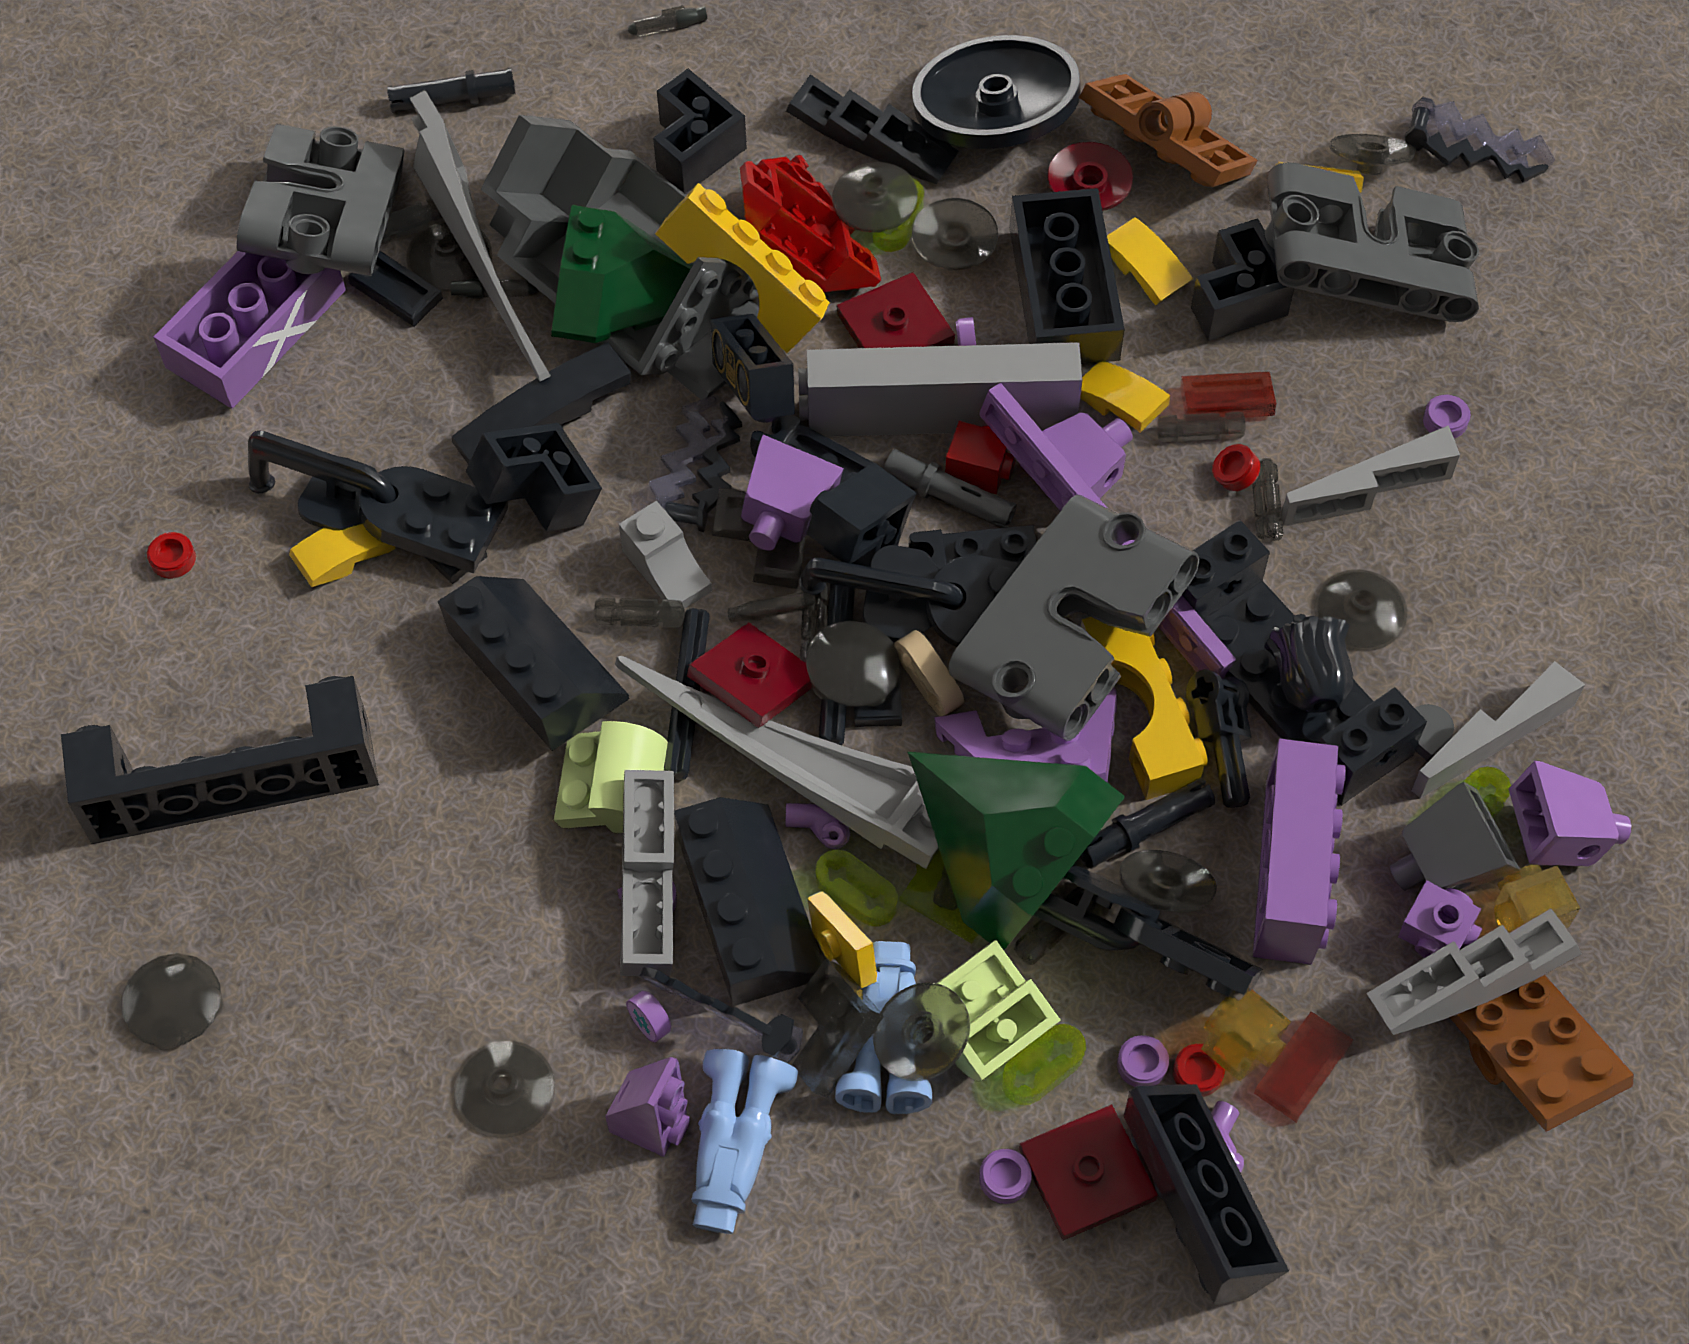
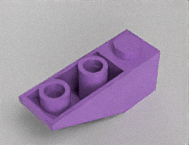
M669 1057L628 1072L605 1116L610 1133L663 1157L671 1143L675 1145L680 1144L688 1129L690 1117L686 1115L687 1099L684 1098L683 1092L685 1082L681 1080L679 1061L677 1059Z

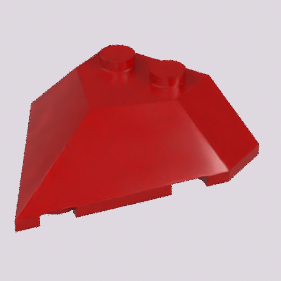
M795 155L791 161L787 157L762 159L757 165L752 161H746L740 167L745 221L749 222L757 230L760 239L772 250L782 252L790 260L793 269L801 277L816 283L823 292L876 287L881 282L876 258L868 248L863 247L850 237L855 229L823 184L816 182L810 172L806 170L809 165L802 155Z

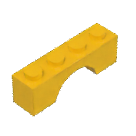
M700 183L665 218L655 233L688 264L695 262L697 257L719 258L730 261L743 269L754 282L758 292L759 312L757 319L786 353L822 319L830 304L825 298L823 290L816 283L801 277L793 269L790 260L782 252L772 250L760 239L757 230L749 222L739 220L726 208V203L719 194L710 189L706 190Z
M1093 617L1082 619L1081 628L1113 655L1114 660L1111 665L1121 675L1117 683L1137 694L1149 713L1150 722L1140 734L1133 738L1129 755V762L1145 799L1149 800L1175 792L1200 778L1203 768L1208 762L1206 750L1201 739H1194L1188 727L1190 718L1187 706L1181 697L1176 698L1170 686L1172 684V675L1169 665L1164 658H1158L1153 647L1155 645L1154 633L1150 637L1106 625Z

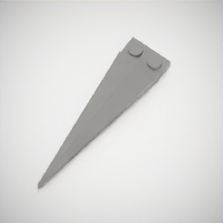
M424 90L410 98L417 112V115L412 117L411 120L419 133L413 168L535 375L541 382L550 377V374L512 309L499 282L478 224L466 169L442 117Z
M617 656L615 665L618 669L878 848L882 849L887 845L925 869L938 853L939 847L912 766L850 749L770 720L762 727L757 728L722 701L624 656Z

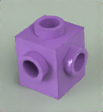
M1426 880L1403 923L1398 937L1414 945L1416 952L1424 958L1453 941L1461 950L1476 941L1483 929L1474 924L1481 908L1473 905L1472 899L1465 893L1453 888L1444 890Z

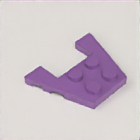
M1115 687L1112 688L1081 732L1071 741H1066L1044 728L1033 730L1017 728L1008 730L1003 735L987 737L977 711L935 717L936 735L942 742L949 740L954 745V751L957 756L1087 766L1107 782L1111 758V739L1115 726L1114 716L1117 711Z

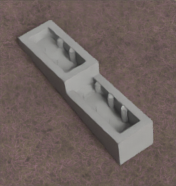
M1449 425L1287 493L1281 513L1283 525L1371 510L1376 492L1452 479L1460 453Z
M1554 661L1496 721L1480 709L1419 771L1411 791L1419 798L1424 797L1574 707L1585 684Z
M624 770L620 976H642L640 974L644 967L659 970L667 976H670L673 965L674 771Z

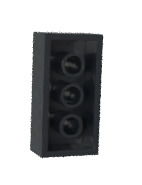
M1098 188L1012 196L1009 228L1029 344L1079 343L1081 364L1120 361L1125 328Z

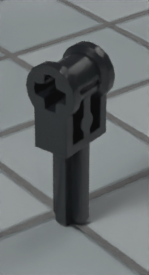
M1207 669L1199 670L1188 681L1186 699L1189 706L1195 712L1199 738L1213 743L1223 804L1227 808L1242 807L1247 805L1250 799L1241 749V742L1252 738L1246 709L1249 702V690L1247 684L1242 679L1232 676L1221 679L1216 672Z

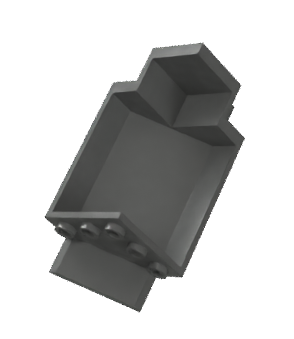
M528 115L518 116L481 188L484 193L499 204L489 224L505 238L497 256L554 303L556 302L560 266L571 205L617 212L670 248L655 233L665 218L687 196L630 150L603 147L571 120ZM697 257L696 261L692 262L693 266L661 323L636 331L632 326L611 332L610 339L601 342L604 344L608 342L618 356L641 375L665 374L668 372L705 402L726 384V381L712 364L711 319L754 314L757 317L759 306L753 302L758 297L756 286L743 269L724 259Z

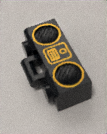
M754 314L711 319L712 364L753 420L769 423L777 421L780 416L795 414L794 364Z

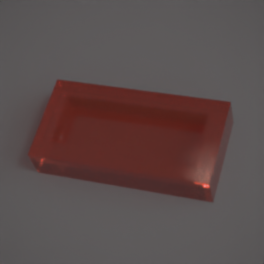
M1270 371L1181 377L1180 389L1186 421L1275 416L1277 403Z
M1311 1011L1257 1085L1254 1094L1297 1123L1351 1047L1354 1039Z

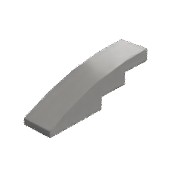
M1551 908L1510 933L1504 925H1501L1461 950L1453 941L1369 991L1367 995L1391 1033L1395 1035L1441 1021L1487 1003L1536 980L1582 953L1576 941Z

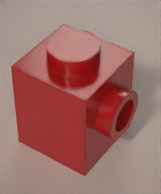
M959 421L946 456L945 472L978 486L987 492L997 494L1001 480H1010L1016 458L989 426L981 427Z

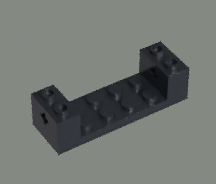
M1241 520L1192 550L1199 556V565L1194 578L1182 596L1236 658L1225 676L1242 679L1247 684L1249 703L1281 739L1338 746L1337 765H1345L1343 792L1341 795H1337V801L1341 806L1414 756L1427 721L1396 687L1373 701L1353 679L1352 689L1341 705L1323 713H1308L1287 702L1281 687L1278 665L1272 654L1264 646L1272 630L1275 627L1280 629L1287 623L1291 625L1295 615L1264 583L1263 578L1270 551Z
M330 676L320 680L318 683L305 685L313 736L305 738L299 736L286 737L278 743L256 748L241 746L234 748L229 753L207 758L192 756L185 758L180 763L158 768L143 766L133 770L110 725H87L79 728L76 732L61 734L68 805L91 844H97L378 786L379 780L369 720L354 676Z

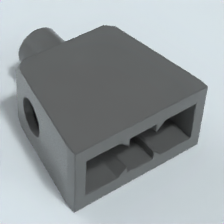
M1465 782L1455 786L1404 827L1402 835L1412 853L1390 865L1393 877L1404 891L1424 880L1444 890L1453 888L1464 891L1511 875L1520 870L1478 790Z

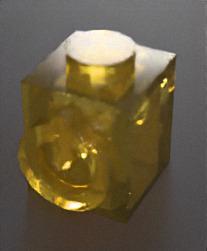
M1529 865L1508 875L1504 880L1497 883L1500 894L1494 903V915L1498 925H1504L1508 932L1514 931L1551 908L1565 928H1568L1581 909L1558 866L1542 870L1539 865Z
M1253 989L1240 1000L1235 997H1226L1213 1011L1204 1025V1029L1210 1035L1201 1050L1241 1082L1260 1063L1268 1068L1278 1058L1286 1047V1043L1281 1040V1037L1291 1021Z

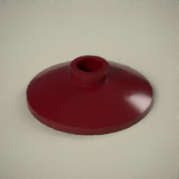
M1079 142L1063 148L1053 157L1048 168L1047 178L1051 192L1098 188L1102 211L1117 206L1128 196L1133 183V171L1126 157L1115 148L1098 142Z

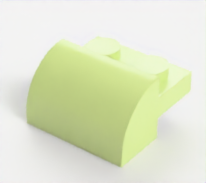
M603 721L601 731L578 733L568 740L554 821L561 828L606 825L612 832L623 833L624 770L665 771L664 764L668 741L651 729L618 721Z
M996 940L913 1000L942 1040L938 1043L962 1072L976 1081L986 1078L1061 1021L1032 979L1025 981Z

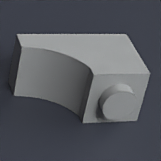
M657 500L619 523L623 553L674 615L712 592V583L690 552L684 539L683 531Z

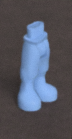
M873 942L877 982L860 990L856 1023L853 1031L850 1033L856 1063L853 1072L844 1074L839 1078L835 1099L837 1103L859 1112L874 1113L879 1111L881 1107L880 1063L883 1051L887 1050L891 1058L886 1093L887 1111L893 1114L919 1112L929 1108L932 1104V1089L926 1078L916 1075L915 1059L919 1054L923 1036L919 1030L918 1006L913 1001L918 995L914 979L916 966L910 961L911 946L904 942Z
M712 1049L705 1052L703 1071L712 1079L711 1103L706 1106L698 1123L701 1137L696 1168V1191L691 1199L697 1205L693 1221L694 1227L723 1234H733L737 1214L745 1212L746 1205L744 1202L755 1182L765 1145L772 1137L771 1119L769 1116L771 1105L776 1094L787 1093L796 1085L798 1070L795 1067L763 1055L753 1056L745 1108L741 1115L736 1117L735 1103L740 1085L747 1073L749 1059L746 1054L737 1050Z

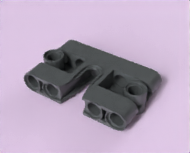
M276 123L263 157V162L268 164L264 181H254L240 218L236 244L237 251L286 260L289 268L303 274L319 273L324 268L372 276L399 186L405 149L370 141L365 142L363 149H358V135L351 129L339 126L323 129L320 132V141H316V131Z
M1291 162L1278 164L1268 172L1267 185L1271 221L1265 229V238L1269 245L1274 248L1277 277L1282 285L1448 322H1463L1477 314L1479 305L1474 274L1470 267L1479 256V248L1473 238L1467 235L1463 205L1459 201L1395 186L1391 201L1385 209L1380 208L1378 211L1375 236H1373L1368 230L1366 210L1353 176Z
M1075 495L1066 503L956 648L949 662V675L985 696L1000 702L1009 716L1016 719H1030L1035 724L1060 738L1071 741L1081 732L1121 678V675L1111 665L1114 660L1113 655L1083 628L1066 620V618L1073 613L1082 612L1106 625L1151 637L1194 578L1199 565V556L1190 549L1146 528L1143 520L1136 514L1130 512L1118 514L1082 495ZM1135 540L1133 543H1130L1128 545H1122L1127 541ZM1026 685L1022 691L1011 693L1015 688Z

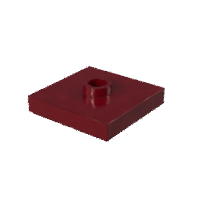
M914 272L837 305V315L858 348L938 347L955 344V333Z
M750 622L689 664L687 677L757 728L762 727L816 686L820 676V672Z
M1112 1104L1019 1144V1151L1030 1165L1032 1178L1063 1241L1157 1200L1158 1194Z

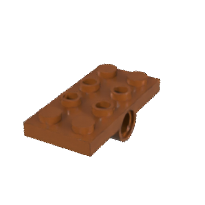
M1122 74L1086 83L1079 96V99L1091 106L1090 110L1093 114L1105 120H1113L1124 128L1123 132L1129 138L1138 142H1146L1157 150V155L1162 160L1171 164L1181 165L1191 172L1190 176L1194 181L1203 186L1214 187L1251 175L1258 161L1208 128L1212 118L1211 105L1207 98L1198 92H1187L1162 98L1132 77Z
M1546 975L1487 1003L1449 1017L1469 1040L1473 1061L1485 1079L1493 1085L1504 1082L1546 1132L1633 1087L1634 1074Z

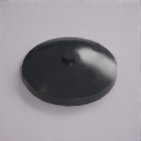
M999 35L964 42L937 55L917 75L913 84L912 97L917 121L931 136L959 147L996 149L1035 140L1058 128L1075 111L1080 100L1081 83L1079 68L1075 60L1061 47L1035 37Z

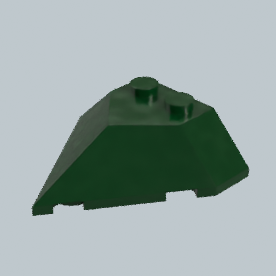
M571 205L560 266L551 337L598 343L610 339L611 332L630 326L636 331L661 323L693 264L686 263L673 250L617 212Z
M908 752L962 921L987 942L991 943L996 940L1003 950L1006 949L1031 919L1125 798L1124 795L1087 766Z

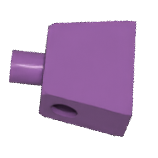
M1079 413L1042 431L1099 499L1123 475L1126 454L1122 447L1133 439L1130 428L1123 420L1117 418L1101 428L1088 414Z
M763 435L760 440L741 518L744 521L754 525L749 535L750 541L755 546L764 550L774 549L780 536L793 542H801L807 535L806 532L812 517L810 513L812 502L822 491H830L840 484L844 468Z
M1534 761L1509 788L1530 864L1591 866L1615 843L1623 844L1630 836V819L1625 815L1612 813L1605 788L1597 781L1540 761Z

